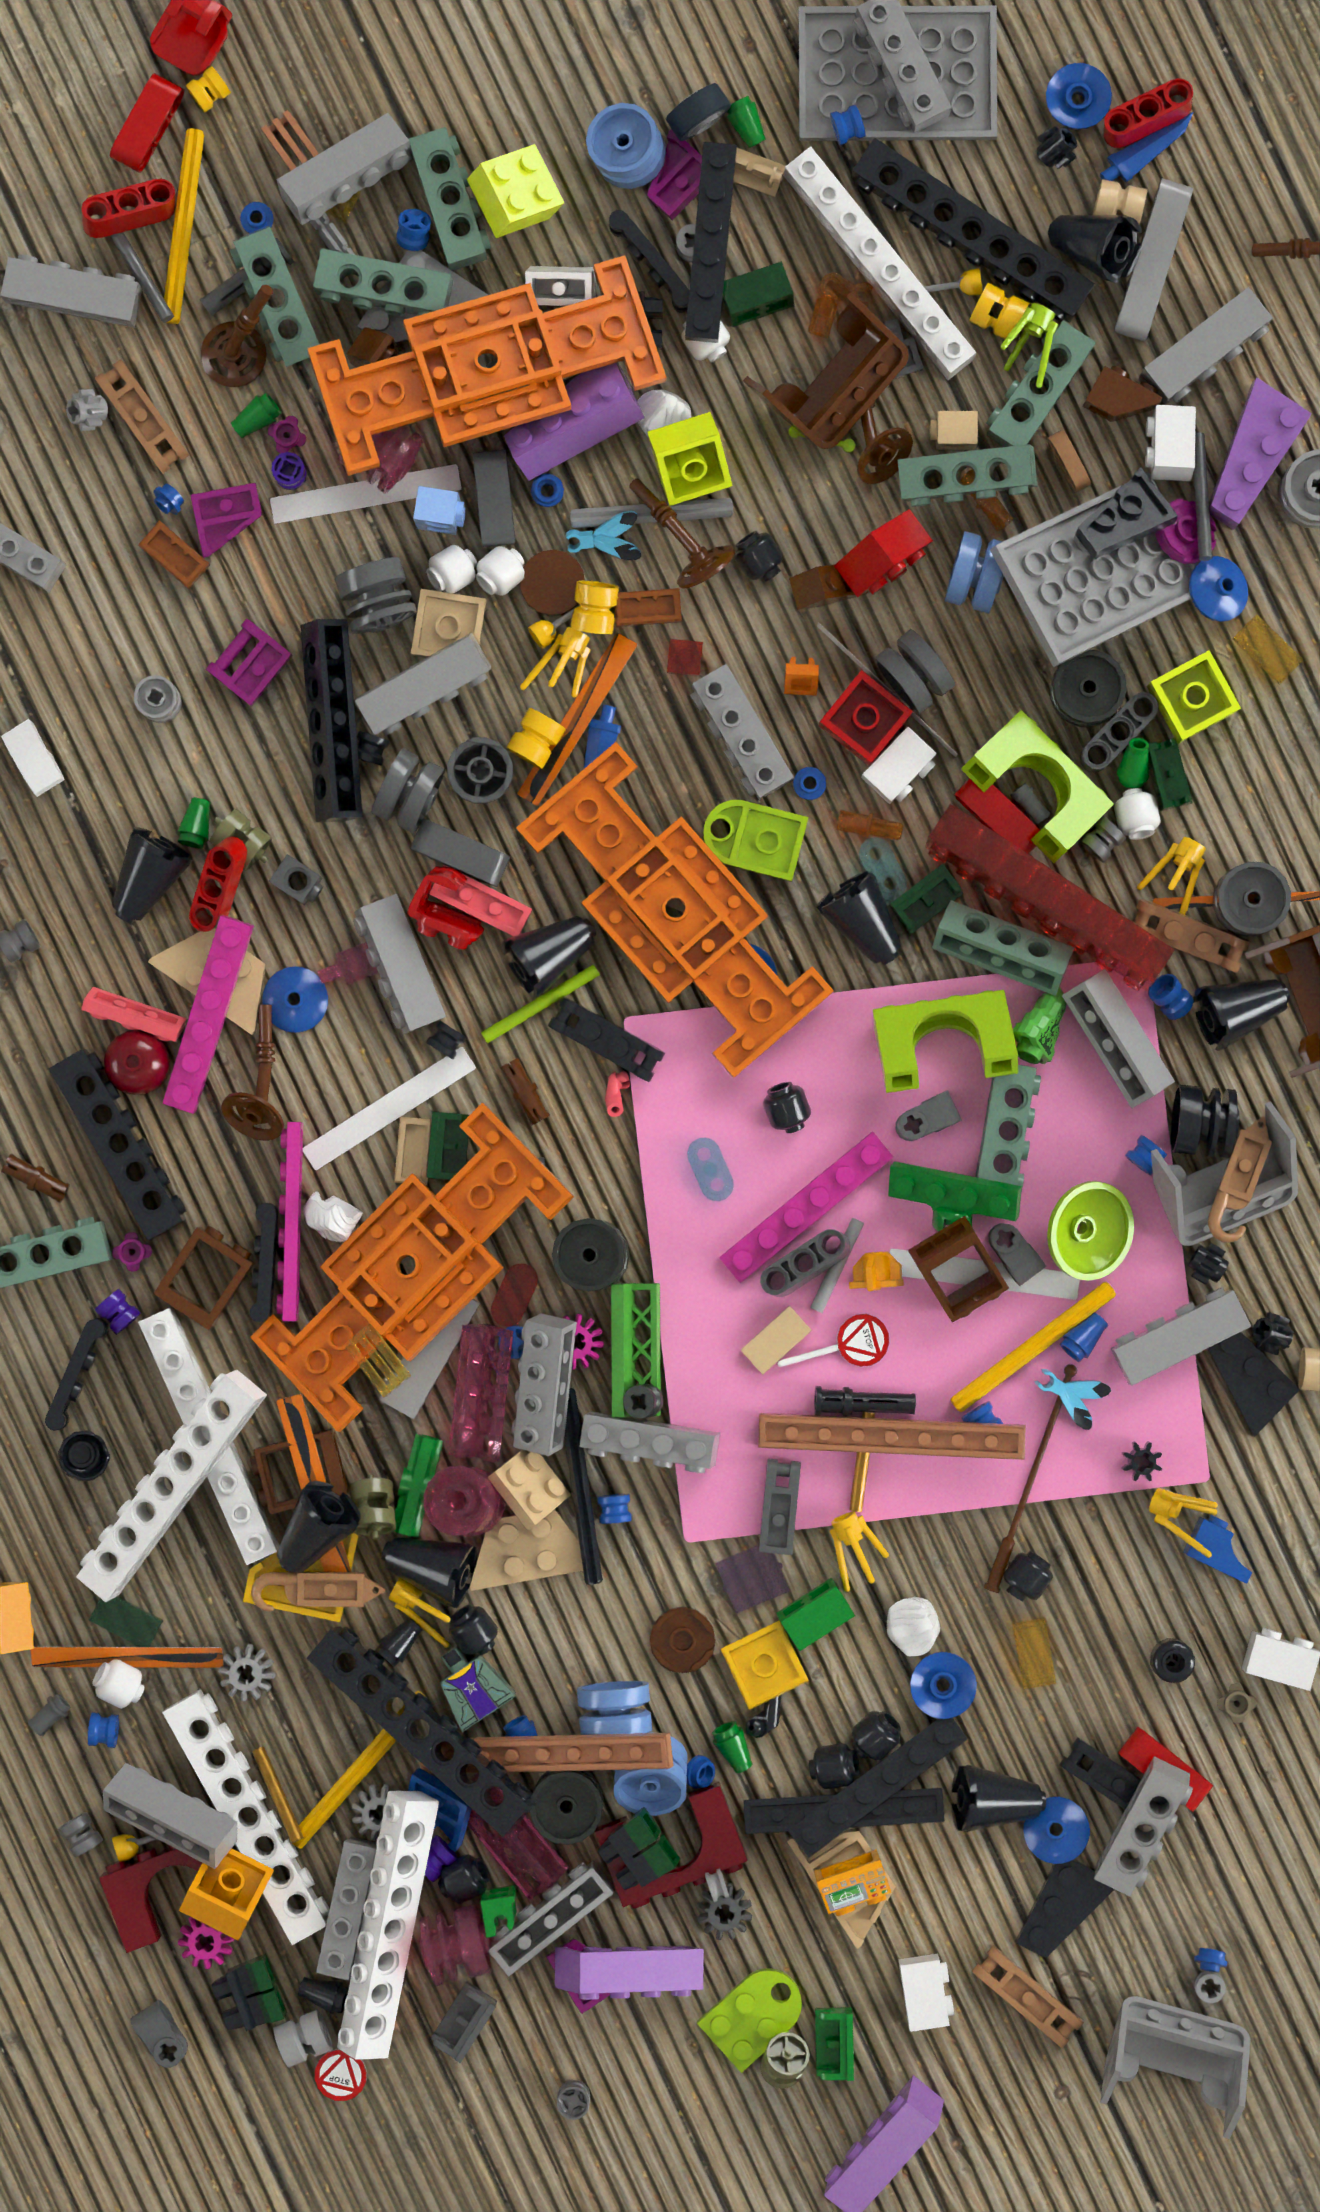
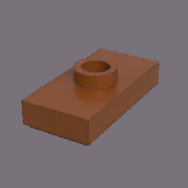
M160 520L138 544L142 550L188 589L193 586L210 566L209 562Z
M680 588L618 592L617 605L615 606L616 627L681 623Z

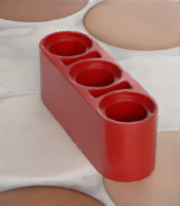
M156 73L152 74L114 141L110 157L141 173L183 99L185 89Z
M1176 78L1111 109L1106 114L1104 120L1103 136L1105 142L1113 148H1122L1185 118L1192 108V85L1185 79ZM1175 95H1180L1184 97L1186 100L1181 103L1173 102L1170 98ZM1148 109L1154 111L1156 115L1145 117L1140 112ZM1122 124L1127 129L1117 132L1112 130L1111 126Z
M159 178L91 196L82 204L83 230L90 237L103 238L165 221L171 218L175 211V189L168 180ZM164 198L166 199V201L157 202L154 199ZM126 206H131L135 209L127 211L122 208ZM101 215L103 218L93 219L91 216Z
M969 778L953 794L988 831L1021 861L1036 847L1031 839L1040 829L993 784L983 792Z
M237 837L225 838L209 850L189 912L190 922L198 931L208 932L218 925L221 915H229L247 858L246 845ZM223 851L228 853L231 860L226 858ZM215 880L220 883L222 889L216 885ZM206 908L210 910L213 917L207 913Z
M1140 1727L1135 1729L1118 1751V1754L1143 1774H1145L1154 1756L1190 1773L1189 1786L1193 1790L1185 1806L1192 1812L1195 1811L1214 1786Z

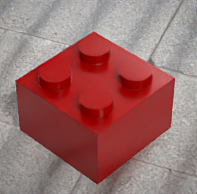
M908 509L870 532L840 559L834 567L857 598L867 591H870L873 595L888 584L886 579H889L892 583L907 572V563L909 566H912L926 555L923 549L933 540L911 510Z
M861 670L820 720L818 726L870 767L909 719L913 711Z

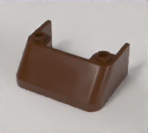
M829 280L826 285L847 305L838 316L836 322L838 334L847 343L805 392L794 384L784 383L770 393L766 388L748 376L743 380L777 414L813 444L822 449L833 448L841 441L904 368L909 356L907 347L852 292L832 280Z
M1320 925L1245 953L1247 959L1264 954V963L1270 971L1276 975L1286 973L1307 1029L1308 1035L1301 1039L1298 1049L1299 1056L1305 1065L1290 1071L1291 1078L1320 1068Z

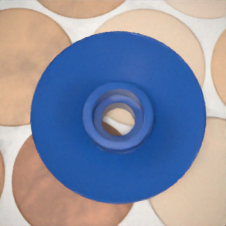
M1073 63L1059 69L1050 79L1046 90V104L1050 114L1058 123L1071 129H1087L1098 124L1106 116L1112 101L1111 86L1106 76L1096 67L1085 63ZM1079 94L1083 97L1084 102L1077 105L1073 103L1072 96Z
M1212 556V559L1209 561H1200L1194 567L1190 575L1189 591L1191 599L1199 612L1205 617L1218 622L1229 621L1237 617L1244 610L1248 600V585L1240 568L1231 560L1220 556Z
M287 967L276 972L268 980L263 991L262 1003L263 1005H272V1023L276 1027L287 1032H304L315 1027L324 1017L328 1007V992L322 979L313 971L303 967ZM298 993L300 995V1002L297 1005L289 1003L288 997L290 994Z
M937 1652L923 1658L915 1667L910 1681L911 1695L916 1705L927 1715L938 1719L954 1718L965 1712L972 1704L977 1689L976 1677L971 1666L960 1656L949 1652ZM941 1678H945L949 1682L948 1688L944 1691L938 1690L936 1686L937 1681Z
M1063 1797L1046 1798L1045 1810L1041 1811L1038 1818L1024 1821L1023 1832L1028 1848L1037 1858L1047 1863L1063 1864L1074 1860L1084 1851L1089 1841L1090 1825L1085 1812L1075 1802ZM1054 1823L1060 1824L1063 1828L1059 1836H1054L1050 1833V1827Z

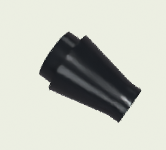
M408 1617L402 1624L378 1641L379 1646L375 1651L391 1666L395 1667L399 1662H404L415 1640L423 1630Z
M304 1977L299 1987L298 1996L307 1999L331 2014L334 2012L341 2014L345 2009L344 2003L349 1988L343 1986V1982Z

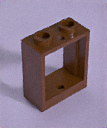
M963 1216L908 1250L952 1323L968 1316L976 1308L998 1298L1001 1293L1009 1289L966 1216ZM974 1246L989 1271L946 1297L931 1270L969 1247Z
M207 1225L206 1229L202 1227L195 1229L153 1294L204 1328L211 1330L255 1265V1262L249 1259L252 1255L251 1252L237 1243L232 1248L222 1241L224 1235ZM200 1240L240 1265L237 1273L211 1312L171 1286Z
M334 1428L313 1433L315 1442L320 1441L330 1484L334 1486L331 1491L339 1496L343 1492L347 1495L349 1488ZM287 1440L254 1449L255 1456L250 1457L254 1476L260 1475L263 1488L258 1489L262 1508L268 1507L269 1514L295 1508L299 1498L278 1501L267 1454L289 1449V1446L292 1444L288 1443Z

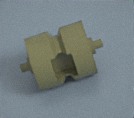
M234 809L223 820L219 817L214 819L213 822L218 826L209 840L212 845L216 846L227 837H237L244 842L247 848L244 871L250 869L256 861L261 860L263 863H266L268 858L264 854L272 841V837L259 827H250L251 820L237 809Z
M370 1474L367 1475L366 1479L350 1484V1498L356 1504L361 1514V1519L354 1533L361 1536H372V1539L376 1540L379 1539V1535L393 1532L396 1529L395 1509L389 1506L394 1502L392 1481L385 1478H374V1475Z
M789 2032L780 2033L770 2040L760 2063L761 2074L768 2084L784 2089L792 2087L800 2080L810 2056L806 2042L800 2036Z

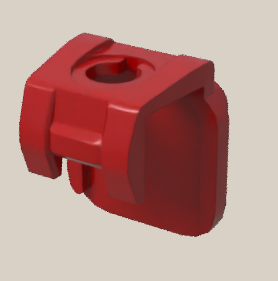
M171 0L152 31L150 37L151 48L159 58L183 72L193 76L201 75L212 65L228 36L227 25L232 18V13L215 0Z
M436 866L423 878L410 903L407 914L417 920V931L429 937H436L437 933L443 932L449 938V945L465 950L468 945L477 941L484 933V928L481 926L482 921L446 905L428 900L433 883L457 892L460 888L458 883L464 885L467 882V878L457 869Z

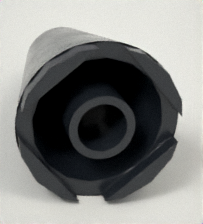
M1060 215L1050 224L1048 229V237L1052 247L1102 279L1113 283L1119 282L1117 279L1120 277L1126 278L1130 275L1137 264L1142 244L1137 242V232L1142 234L1141 227L1136 219L1126 215Z
M140 827L133 828L130 834L112 902L113 908L116 909L115 915L129 923H133L134 920L141 921L192 861V858H188L190 854L176 843L163 836L160 839L150 838L149 836L152 831Z
M867 870L851 877L839 885L841 889L834 895L829 892L819 901L816 907L820 914L874 964L881 962L882 965H886L899 956L897 950L901 947V943L877 879L872 871L868 872Z
M575 916L507 938L501 943L504 955L510 952L512 962L508 965L518 982L528 994L534 991L533 998L536 999L543 995L594 945L593 937L596 936V931L587 918L582 920L581 917Z
M1276 979L1203 986L1194 992V1003L1199 1001L1201 1010L1195 1012L1200 1030L1208 1044H1217L1218 1046L1215 1050L1220 1051L1228 1048L1285 1011L1287 1003L1290 1002V994L1284 983L1281 984Z
M320 1481L309 1482L302 1489L277 1551L279 1563L286 1571L292 1573L304 1572L356 1530L361 1514L356 1504L348 1495L343 1492L339 1496L331 1491L334 1487L333 1485Z
M395 1537L392 1542L385 1544L381 1560L385 1562V1569L447 1607L458 1608L470 1587V1584L466 1583L469 1573L474 1574L477 1562V1548L469 1543Z
M971 1765L958 1766L954 1774L952 1793H957V1804L951 1803V1811L954 1825L958 1831L970 1832L1038 1818L1041 1811H1044L1046 1808V1794L1044 1791H1041L1038 1784Z

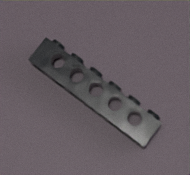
M316 619L300 625L316 822H345L363 817L347 619Z
M81 1049L48 1068L147 1240H153L186 1221L183 1213L187 1212L184 1203L177 1194L175 1196L171 1195L166 1186L170 1183L167 1174L161 1166L156 1168L150 1158L154 1154L153 1150L144 1137L139 1139L133 1128L137 1126V1123L128 1109L124 1111L121 1109L116 1100L121 1097L117 1088L110 1080L106 1082L100 1071L104 1069V1066L95 1052L89 1053L87 1049ZM87 1076L91 1077L95 1082V1089L90 1095L82 1094L79 1089L80 1081ZM102 1105H107L112 1111V1117L106 1124H101L96 1119V1111ZM120 1133L124 1134L129 1142L127 1149L121 1153L117 1152L112 1145L113 1138ZM135 1162L141 1163L145 1168V1175L140 1181H134L129 1175V1168ZM153 1190L157 1191L162 1197L160 1207L155 1210L150 1209L145 1202L146 1195Z

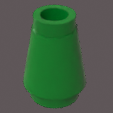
M749 96L732 103L727 111L728 116L726 118L747 144L748 148L766 140L756 103L751 102Z
M265 392L261 396L257 394L236 419L231 422V425L237 434L244 438L277 422L276 418L282 413L271 396Z
M1133 738L1129 741V745L1117 768L1119 782L1127 788H1140L1149 779V743L1142 738Z
M191 798V802L176 832L179 835L178 843L187 847L202 849L204 843L209 841L211 802L202 798Z
M735 1721L724 1723L712 1732L714 1737L712 1743L734 1769L735 1773L744 1772L753 1765L743 1729L737 1726Z

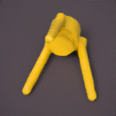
M567 627L563 635L558 634L554 644L528 674L527 678L520 685V689L525 690L559 649L558 653L562 656L548 682V686L554 687L568 659L576 661L579 657L571 692L572 697H577L586 659L591 649L586 647L590 637L581 631Z
M1183 837L1180 844H1172L1168 853L1137 885V889L1142 890L1175 857L1173 862L1178 868L1168 885L1169 890H1174L1185 870L1191 871L1192 869L1179 912L1186 915L1199 871L1205 862L1202 856L1206 848L1191 838Z
M1157 1488L1149 1506V1512L1156 1515L1154 1522L1168 1528L1207 1558L1212 1556L1208 1549L1168 1519L1171 1517L1176 1519L1182 1507L1216 1515L1217 1510L1214 1508H1217L1218 1504L1206 1499Z
M855 1511L842 1514L832 1520L833 1528L829 1532L834 1540L843 1589L845 1592H849V1578L841 1541L844 1542L845 1546H852L861 1568L871 1584L874 1583L875 1579L858 1543L863 1538L861 1532L866 1535L884 1558H887L889 1553L867 1526L863 1515L857 1517Z
M399 1578L388 1599L395 1602L394 1607L404 1612L445 1648L449 1647V1642L412 1609L418 1606L446 1623L450 1622V1617L422 1601L420 1597L423 1591Z

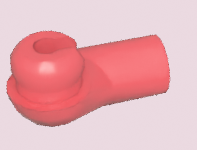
M626 1071L617 1074L613 1072L608 1077L605 1102L607 1112L612 1117H618L623 1113L620 1089H628L631 1086L629 1075Z

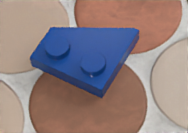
M418 1768L411 1775L408 1791H421L439 1801L434 1829L437 1826L441 1828L451 1840L447 1846L456 1852L463 1843L472 1808L440 1779Z

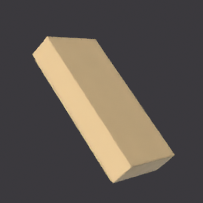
M400 1117L394 1183H403L413 1173L425 1185H428L427 1169L432 1119Z
M789 1305L749 1341L741 1351L763 1375L812 1330Z

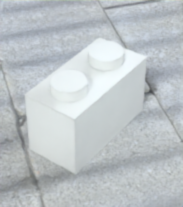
M530 266L525 271V284L531 283L538 305L568 306L596 297V276L593 267Z
M1156 405L1153 417H1147L1146 437H1152L1151 447L1146 448L1145 467H1151V479L1191 481L1195 468L1196 407Z
M907 727L862 774L861 778L887 803L891 804L894 799L900 803L913 790V787L909 785L917 775L923 779L934 768L936 764L932 759L937 753L912 729Z
M1262 1628L1261 1633L1252 1631L1242 1670L1248 1674L1310 1691L1320 1658V1652L1312 1648L1314 1642L1294 1637L1293 1642L1281 1639L1282 1633L1267 1628Z
M938 1954L898 1959L910 2032L950 2026L948 2016L954 2015L951 1995L945 1996L943 1983L949 1982L946 1962L940 1963Z

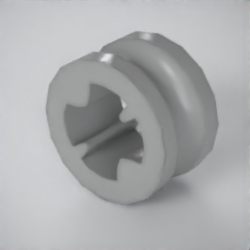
M716 1869V1873L712 1875L709 1872L704 1873L713 1902L718 1901L720 1896L728 1898L729 1893L721 1869Z
M1204 1971L1194 1981L1195 1992L1202 2001L1215 2003L1223 1998L1226 1986L1218 1973ZM1212 1979L1214 1984H1219L1218 1990L1213 1989L1215 1993L1212 1995H1208L1206 1990L1201 1989L1202 1983L1206 1985L1205 1980Z

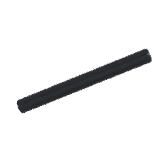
M570 1388L564 1441L584 1580L586 1585L600 1584L603 1578L584 1448L579 1447L582 1432L576 1391L574 1388Z

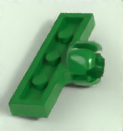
M894 1161L890 1166L888 1196L931 1206L933 1210L932 1226L939 1232L945 1228V1225H950L963 1216H966L972 1226L973 1214L1016 1221L1020 1213L1022 1186Z

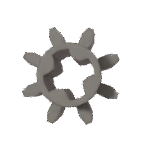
M81 389L79 393L72 394V399L67 403L66 412L71 423L80 424V431L95 430L97 426L103 425L102 421L106 419L108 414V406L101 395L95 396L94 389Z

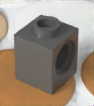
M288 854L269 880L270 883L304 906L308 900L313 903L323 889V886L319 884L323 878ZM296 873H304L307 876L306 887L299 891L293 890L290 886L291 877Z

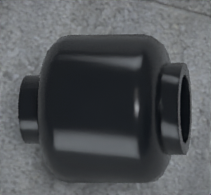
M756 530L736 544L735 560L750 580L762 578L766 582L781 571L778 565L783 560V553L770 534L766 532L759 534Z
M783 1082L767 1090L768 1095L764 1098L763 1106L771 1126L777 1130H785L786 1133H794L805 1127L803 1122L811 1115V1108L803 1088L793 1085L792 1082Z
M1030 1550L1027 1554L1018 1553L1003 1575L1005 1582L1009 1584L1006 1591L1022 1602L1026 1597L1032 1600L1039 1599L1053 1578L1049 1570L1051 1564Z
M466 1605L451 1616L449 1635L465 1654L478 1653L483 1655L494 1647V1639L497 1636L498 1627L481 1606L472 1607L471 1605Z
M1166 1638L1159 1641L1153 1647L1150 1654V1665L1153 1672L1161 1680L1168 1683H1180L1192 1674L1195 1668V1656L1192 1649L1183 1641L1176 1638Z
M886 1711L869 1712L852 1728L853 1749L864 1759L867 1757L873 1760L883 1759L900 1743L899 1732L901 1727L899 1723Z
M843 1743L818 1747L815 1750L813 1760H809L808 1764L811 1779H817L823 1789L849 1786L854 1782L855 1776H859L860 1773L857 1753L855 1750H850L848 1745Z
M469 1854L463 1855L449 1866L443 1865L438 1886L445 1898L450 1897L452 1901L462 1904L485 1893L487 1882L490 1880L489 1871L480 1858H475Z

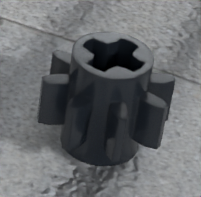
M1054 126L1052 129L1048 128L1037 137L1042 143L1037 147V155L1047 167L1055 165L1057 169H1060L1076 159V155L1072 151L1077 148V141L1068 129L1062 127L1058 130L1057 126Z
M1210 1243L1208 1248L1199 1245L1188 1263V1266L1194 1269L1191 1277L1203 1284H1207L1209 1279L1217 1283L1229 1264V1261L1222 1258L1226 1251L1213 1243Z
M1267 1312L1266 1318L1257 1319L1252 1333L1254 1339L1258 1341L1256 1348L1274 1355H1279V1349L1289 1348L1294 1331L1287 1326L1290 1319L1271 1312Z
M1133 1441L1132 1447L1134 1450L1130 1453L1122 1452V1455L1128 1458V1464H1125L1122 1470L1128 1471L1132 1469L1134 1471L1132 1480L1134 1481L1139 1479L1140 1474L1144 1475L1148 1481H1152L1150 1473L1154 1469L1162 1471V1468L1156 1464V1459L1160 1458L1162 1453H1151L1152 1443L1149 1441L1146 1442L1144 1448H1139V1445ZM1145 1452V1458L1150 1461L1149 1465L1141 1466L1140 1470H1137L1138 1464L1134 1462L1136 1456L1142 1457Z

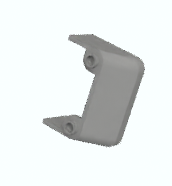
M1271 1101L1265 1103L1268 1138L1272 1141L1270 1150L1250 1203L1241 1210L1225 1209L1220 1222V1227L1224 1232L1287 1206L1298 1194L1296 1136ZM1157 1149L1152 1150L1153 1183L1171 1228L1179 1242L1184 1246H1191L1213 1237L1208 1227V1216L1229 1158L1186 1176V1172L1180 1165H1168Z
M1138 1996L1128 1997L1120 2008L1107 2053L1100 2103L1107 2105L1117 2081H1131L1135 2078L1139 2065L1201 2082V2096L1203 2100L1211 2107L1225 2111L1223 2138L1230 2139L1246 2103L1250 2036L1243 2027L1234 2023Z

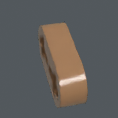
M1060 430L1047 437L1049 447L1073 491L1077 493L1090 486L1091 481L1066 433Z

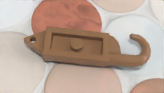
M1264 1116L1246 1130L1241 1129L1239 1131L1232 1154L1218 1186L1217 1194L1208 1216V1227L1212 1235L1221 1242L1230 1243L1237 1241L1246 1231L1245 1226H1240L1235 1233H1226L1220 1227V1222L1225 1209L1241 1210L1251 1201L1272 1141L1268 1138ZM1260 1123L1262 1128H1259L1257 1124Z
M269 1572L262 1574L255 1580L252 1585L251 1595L253 1602L258 1608L263 1611L272 1612L274 1607L266 1604L261 1598L262 1589L268 1585H284L285 1594L291 1604L311 1607H364L367 1601L385 1592L386 1589L367 1578L365 1572ZM377 1587L379 1592L375 1593L373 1588Z

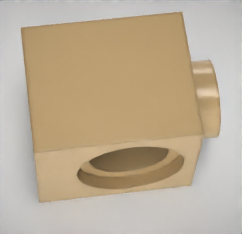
M938 411L936 420H930V440H936V450H975L978 444V411Z

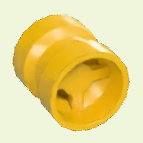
M213 66L206 69L203 77L199 80L193 79L185 85L204 113L213 107L214 101L224 99L231 94L229 88Z

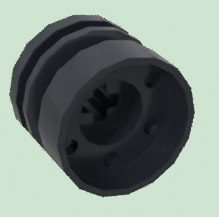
M1179 1084L1176 1088L1172 1109L1171 1152L1195 1155L1199 1142L1204 1141L1206 1156H1214L1218 1142L1219 1157L1230 1158L1239 1129L1240 1113L1236 1090L1226 1089L1221 1103L1220 1089L1212 1088L1208 1102H1204L1201 1086Z

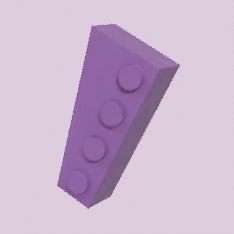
M618 362L580 373L565 385L571 403V410L515 426L504 435L515 462L529 481L645 418L627 377Z
M1257 377L1250 386L1233 439L1209 502L1210 515L1233 530L1241 522L1312 414Z
M647 1946V1950H643L641 1947H617L616 1951H612L611 1948L583 1947L582 1952L569 1949L568 1947H555V1988L578 1993L579 1999L586 2000L599 1999V1993H610V1998H630V1992H641V1997H661V1991H671L672 1996H691V1990H703L704 1949L692 1946Z
M913 2075L881 2116L875 2119L869 2126L861 2141H856L845 2155L846 2159L840 2167L836 2164L829 2171L825 2178L827 2186L824 2196L843 2212H863L938 2128L944 2099Z

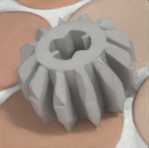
M253 1644L247 1645L245 1655L239 1646L234 1647L233 1652L236 1658L226 1654L223 1660L229 1666H221L218 1671L220 1674L229 1675V1677L220 1682L221 1686L224 1687L232 1684L234 1687L229 1691L228 1695L233 1697L240 1690L241 1701L248 1699L249 1691L255 1700L261 1697L259 1688L267 1692L271 1688V1685L264 1679H274L276 1676L275 1672L265 1670V1668L274 1664L273 1659L262 1662L261 1658L265 1655L266 1650L260 1649L255 1656L253 1655ZM243 1665L244 1669L248 1665L253 1668L251 1674L255 1678L251 1680V1677L247 1680L241 1677L243 1671L240 1669V1666Z
M375 1784L370 1785L369 1792L371 1797L366 1792L360 1791L358 1797L363 1803L356 1802L352 1805L354 1811L361 1813L352 1818L353 1823L364 1822L359 1830L361 1835L365 1834L368 1829L373 1830L371 1834V1840L373 1841L377 1839L382 1819L375 1818L376 1812L372 1813L371 1810H376L378 1805L384 1806L386 1804L387 1792L389 1790L388 1784L383 1785L381 1793H378Z

